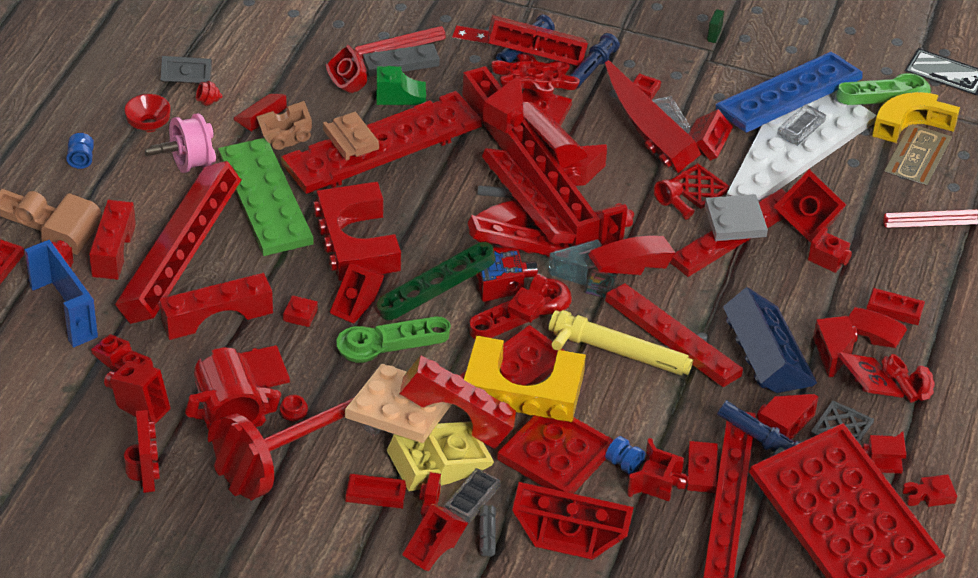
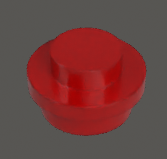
M299 395L285 397L280 405L281 416L289 421L301 420L308 413V405Z

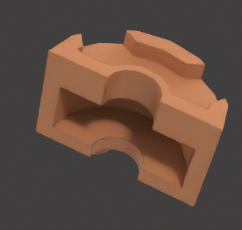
M305 101L288 106L287 111L280 115L272 111L257 116L263 136L276 150L305 142L311 136L312 120Z

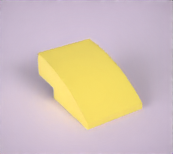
M472 422L437 424L424 443L396 434L393 435L387 452L402 480H405L408 491L421 490L422 483L428 482L430 472L441 473L442 486L472 476L477 471L481 472L493 465L494 461L484 443L471 436Z

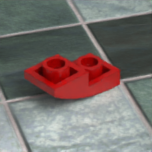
M854 307L848 316L851 325L856 327L857 335L868 336L872 345L896 348L907 331L906 326L902 323L867 309Z
M112 334L103 338L101 342L91 349L92 354L115 372L127 362L154 367L150 357L133 351L129 341Z

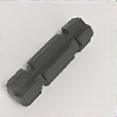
M482 505L480 507L479 553L483 557L493 556L496 549V508L493 505Z

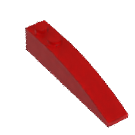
M609 60L605 62L617 96L635 129L646 141L644 144L652 154L657 153L664 166L667 168L671 166L677 173L698 158L701 153L695 140Z

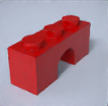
M107 200L90 251L92 277L119 279L124 264V242H131L136 226L134 202Z

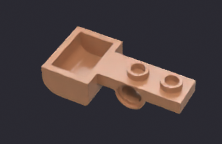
M4 189L0 190L1 217L41 231L42 242L49 239L54 243L58 240L66 242L69 247H72V253L78 255L99 226L102 218L101 210L95 203L73 194H67L58 207L54 208L47 205L46 199L38 192L30 191L24 197Z

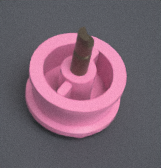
M199 113L193 114L191 119L181 120L179 117L172 118L169 128L170 142L151 145L150 148L145 150L146 157L172 152L176 165L182 173L189 172L193 167L201 166L204 169V167L216 162V155L211 142V138H213L212 125L210 123L206 124L205 119Z

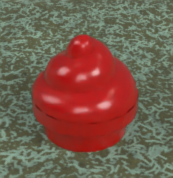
M211 81L199 83L196 91V101L201 102L202 105H212L223 97L215 83Z

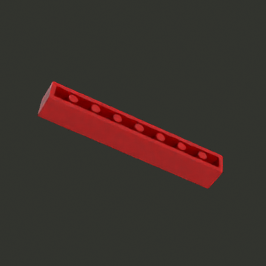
M228 161L204 167L115 303L130 324L154 319L160 310L159 299L168 297L241 182L240 177Z

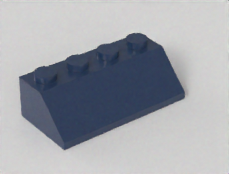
M748 287L744 288L723 306L728 316L726 321L737 334L735 339L746 353L745 360L756 373L754 376L755 380L762 388L765 389L767 387L775 393L812 387L817 384L778 306Z

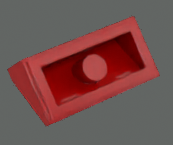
M268 94L235 116L234 121L252 132L260 126L257 116L272 111L278 114L287 108L286 95Z

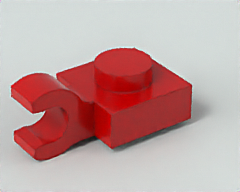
M537 274L533 278L529 290L521 287L508 304V313L531 323L545 305V298L542 295L548 288V286L544 285L547 277Z

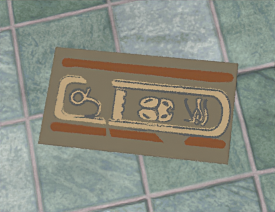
M914 124L909 125L885 172L928 185L952 136Z

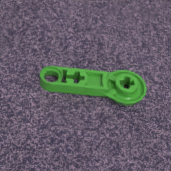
M903 73L891 80L841 83L836 93V99L846 105L886 103L891 98L906 93H931V87L923 77L912 73Z
M430 317L380 325L375 328L363 326L350 327L339 334L337 349L348 361L366 363L372 361L381 353L446 342L450 336L451 325L443 317ZM434 327L443 328L445 331L437 333L432 331L431 329Z

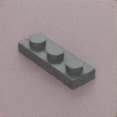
M434 44L363 54L364 65L369 77L377 76V66L401 67L402 72L437 67L440 62Z

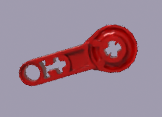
M547 278L544 285L548 286V288L542 295L545 298V305L534 319L539 318L540 315L553 314L556 310L561 312L570 306L572 295L566 284L557 279ZM509 300L473 316L470 320L469 333L474 339H476V336L493 338L528 321L508 313L507 306L511 302ZM482 324L486 325L488 329L478 330L475 326Z

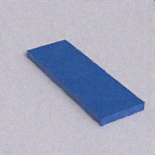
M829 52L717 103L716 110L719 109L727 120L741 130L749 132L837 91L841 83L861 80L862 71L833 52Z

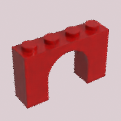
M378 182L317 191V201L313 202L315 217H320L318 220L319 231L321 235L325 234L326 253H331L329 255L331 271H336L339 281L343 280L349 263L364 266L380 274L401 271V250L395 234L361 239L351 237L342 231L345 226L354 222L383 218V196Z

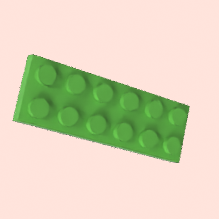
M265 138L218 148L221 162L228 161L241 179L234 192L263 256L313 245V235L270 143Z

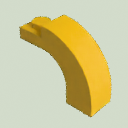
M914 92L896 96L888 100L880 108L872 137L897 143L901 131L912 124H925L954 132L960 107L937 101L938 95L932 93Z

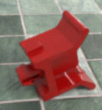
M649 438L647 440L646 462L641 471L630 474L627 495L632 497L634 494L642 492L670 501L672 485L676 486L677 489H685L689 477L682 473L684 458L657 449L653 439Z

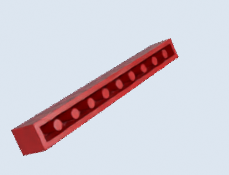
M484 66L463 72V97L481 117L482 123L501 149L506 150L576 234L573 244H571L573 248L579 249L598 243L600 218L526 119L523 118L522 123L508 133H504L483 121L484 100L502 88L487 67Z

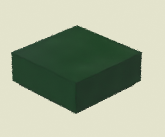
M716 9L709 22L708 42L716 43L722 31L724 11Z

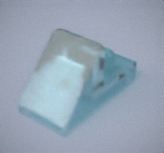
M599 240L550 253V275L586 285L587 269L595 267L588 254L591 250L602 246Z

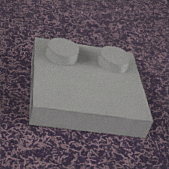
M756 194L705 199V208L715 241L767 237L768 229Z

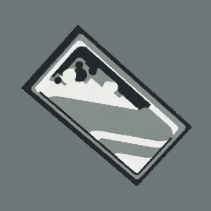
M918 48L905 69L906 72L978 95L977 67Z

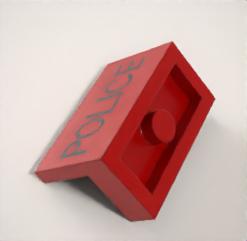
M718 109L696 119L689 135L711 161L718 158L733 126Z

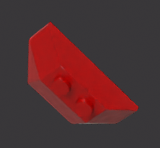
M519 482L512 511L535 547L594 560L628 536L634 507Z

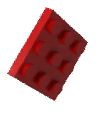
M534 415L498 451L497 460L545 488L574 494L606 460L605 455L613 439L573 417L572 422Z

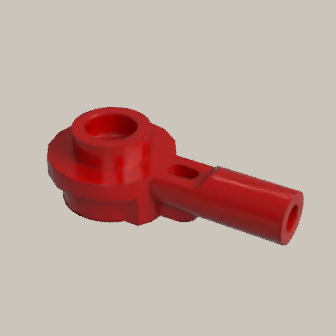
M891 354L889 357L885 356L882 359V370L885 375L890 379L895 378L910 403L918 400L919 395L909 382L910 377L907 374L909 371L904 361L895 354Z

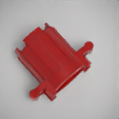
M218 348L212 350L213 354L204 361H201L200 358L194 367L195 383L199 393L189 396L185 411L188 417L204 419L209 429L214 421L236 413L244 416L253 425L259 427L266 421L264 415L277 411L281 392L270 388L257 387L247 359L240 353H237L236 349ZM200 402H203L205 409H198Z

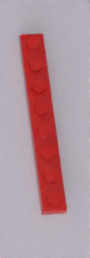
M746 412L754 418L756 417V413ZM727 420L703 578H734L753 437Z

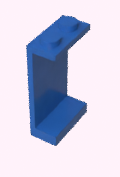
M50 239L25 249L32 291L53 283L66 301L63 304L68 341L74 348L98 338L94 299Z

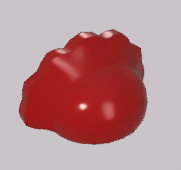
M918 366L916 371L909 376V382L919 395V400L924 401L930 399L931 395H933L935 383L929 368Z

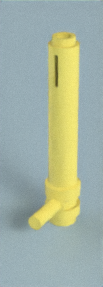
M556 310L549 323V331L554 332V336H557L552 342V348L555 350H561L569 339L572 342L578 344L583 342L680 376L683 374L688 375L693 364V359H690L687 354L589 322L586 317L580 315L576 317L571 316V312L565 310L561 312Z

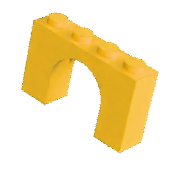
M476 336L464 377L465 381L485 390L499 401L509 404L518 413L569 422L573 421L584 376L585 354L558 350L551 376L540 384L523 386L508 381L500 373L504 340Z

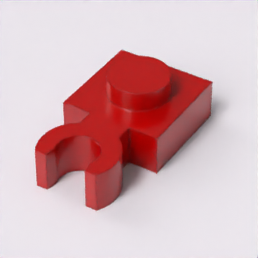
M430 472L428 482L422 483L420 500H423L424 503L421 509V522L432 504L438 506L441 493V473Z
M948 474L923 477L920 480V484L907 482L903 485L902 489L903 494H913L908 495L906 502L908 506H916L921 501H926L928 507L955 504L957 500L956 491Z

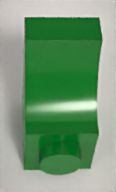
M377 66V105H419L426 102V82L407 77L402 72L401 67Z

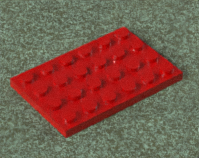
M844 423L765 459L750 468V475L826 578H913L942 563L946 557Z

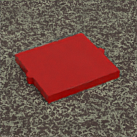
M277 345L262 349L253 348L252 351L240 353L247 359L257 387L271 389L273 386L290 383L288 372Z

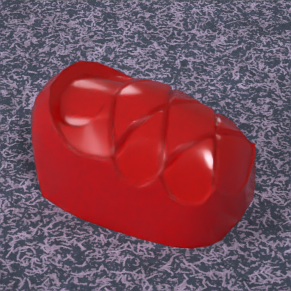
M349 45L340 50L326 64L327 72L332 81L348 93L358 92L367 83V70L364 61Z

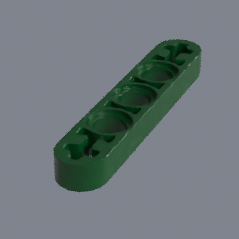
M487 242L477 243L386 293L377 301L381 317L385 320L397 319L487 269L496 261L492 245ZM466 265L462 271H454L455 267ZM435 278H443L438 284L430 283ZM412 291H420L415 297H407Z

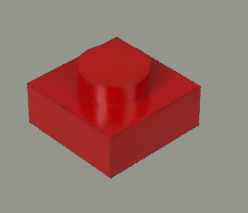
M292 295L283 313V320L310 327L318 310V301Z

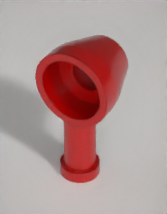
M665 179L655 184L654 195L660 204L664 206L672 204L685 220L694 214L695 211L679 198L683 193V187L678 180Z

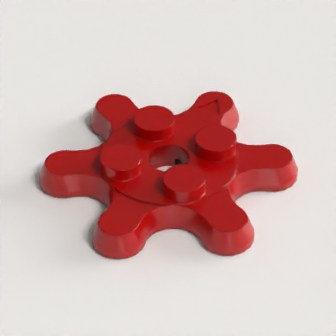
M527 53L518 54V62L515 63L501 60L491 63L493 73L504 75L500 78L502 87L517 77L520 79L522 89L534 90L539 97L549 98L554 88L575 90L580 82L577 77L565 75L570 68L568 63L561 61L551 63L539 62L533 55Z

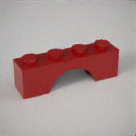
M264 273L159 299L161 322L169 340L195 334L199 325L206 318L217 312L237 311L243 314L247 320L273 314L272 289Z
M420 355L403 376L400 395L423 408L434 403H450L462 408L472 421L473 429L471 436L494 449L514 428L515 409L509 404L492 397L485 390L468 383L461 376L449 372L433 360Z

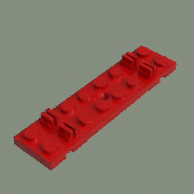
M454 91L439 97L437 102L433 103L430 100L406 111L366 125L379 141L378 150L358 157L352 155L349 156V160H345L332 141L328 139L308 146L307 151L301 152L296 150L281 156V162L302 190L308 194L328 185L335 188L336 184L338 186L342 185V180L435 144L440 143L442 146L446 145V142L449 144L451 143V138L482 127V119L461 95Z

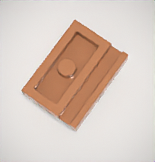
M356 112L335 118L329 124L323 122V131L345 160H349V156L352 155L358 157L379 149V141Z

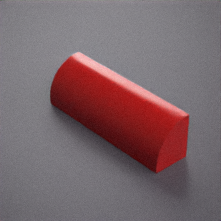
M495 15L491 17L488 31V43L577 66L583 62L588 45L587 41L581 37Z
M524 102V118L562 169L588 158L585 150L540 105L534 102Z

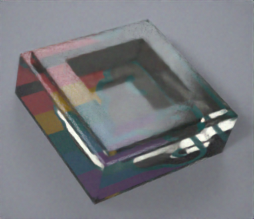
M592 269L586 282L584 293L606 298L607 292L615 287L617 275Z

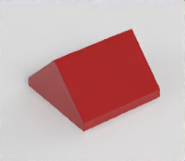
M809 169L773 207L811 242L823 227L828 228L834 223L847 204Z

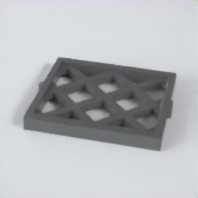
M832 401L812 429L810 436L814 437L833 428L830 427L828 421L837 420L840 425L842 424L841 419L850 418L852 423L845 425L848 429H855L857 434L852 435L860 443L872 426L874 419L853 408ZM837 409L846 412V414L839 415ZM831 411H833L834 416H828V415H829V413H830ZM854 417H857V418L863 420L864 422H857V423H856V420H855ZM824 422L826 428L819 429ZM865 426L861 432L859 427Z

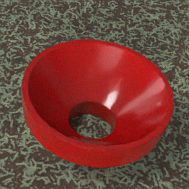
M156 94L138 95L129 100L125 106L127 122L142 131L154 132L165 125L170 119L171 108L169 102L164 97ZM146 119L155 120V122L143 123Z

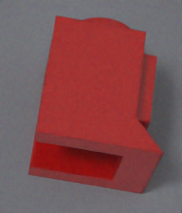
M904 431L897 436L870 435L869 443H863L862 448L881 473H902V459H906Z

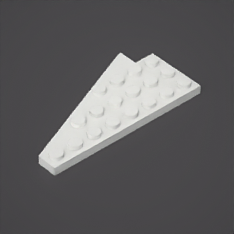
M837 91L762 125L727 192V196L756 194L758 202H760L872 126L876 121L877 115L862 105H846L836 99ZM806 113L820 120L817 126L811 129L806 136H803L797 144L780 136Z

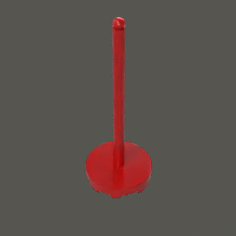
M354 398L264 439L252 422L240 414H229L214 421L208 431V443L213 441L216 456L214 468L219 476L224 474L230 484L229 491L234 496L242 495L252 501L267 494L274 483V466L270 452L344 418L345 410Z

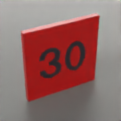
M841 352L838 354L839 358L855 376V382H859L863 386V391L904 397L905 394L893 379L885 375L882 366L876 358Z

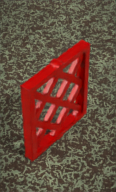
M699 163L671 179L678 181L683 178L685 179V183H681L682 187H685L681 195L700 209L705 207V201H701V197H721L730 188L729 185ZM694 171H698V175H689ZM689 179H698V184L689 183ZM701 180H710V185L701 184ZM689 187L698 188V192H689ZM701 188H709L710 193H701ZM714 189H723L718 193H714Z

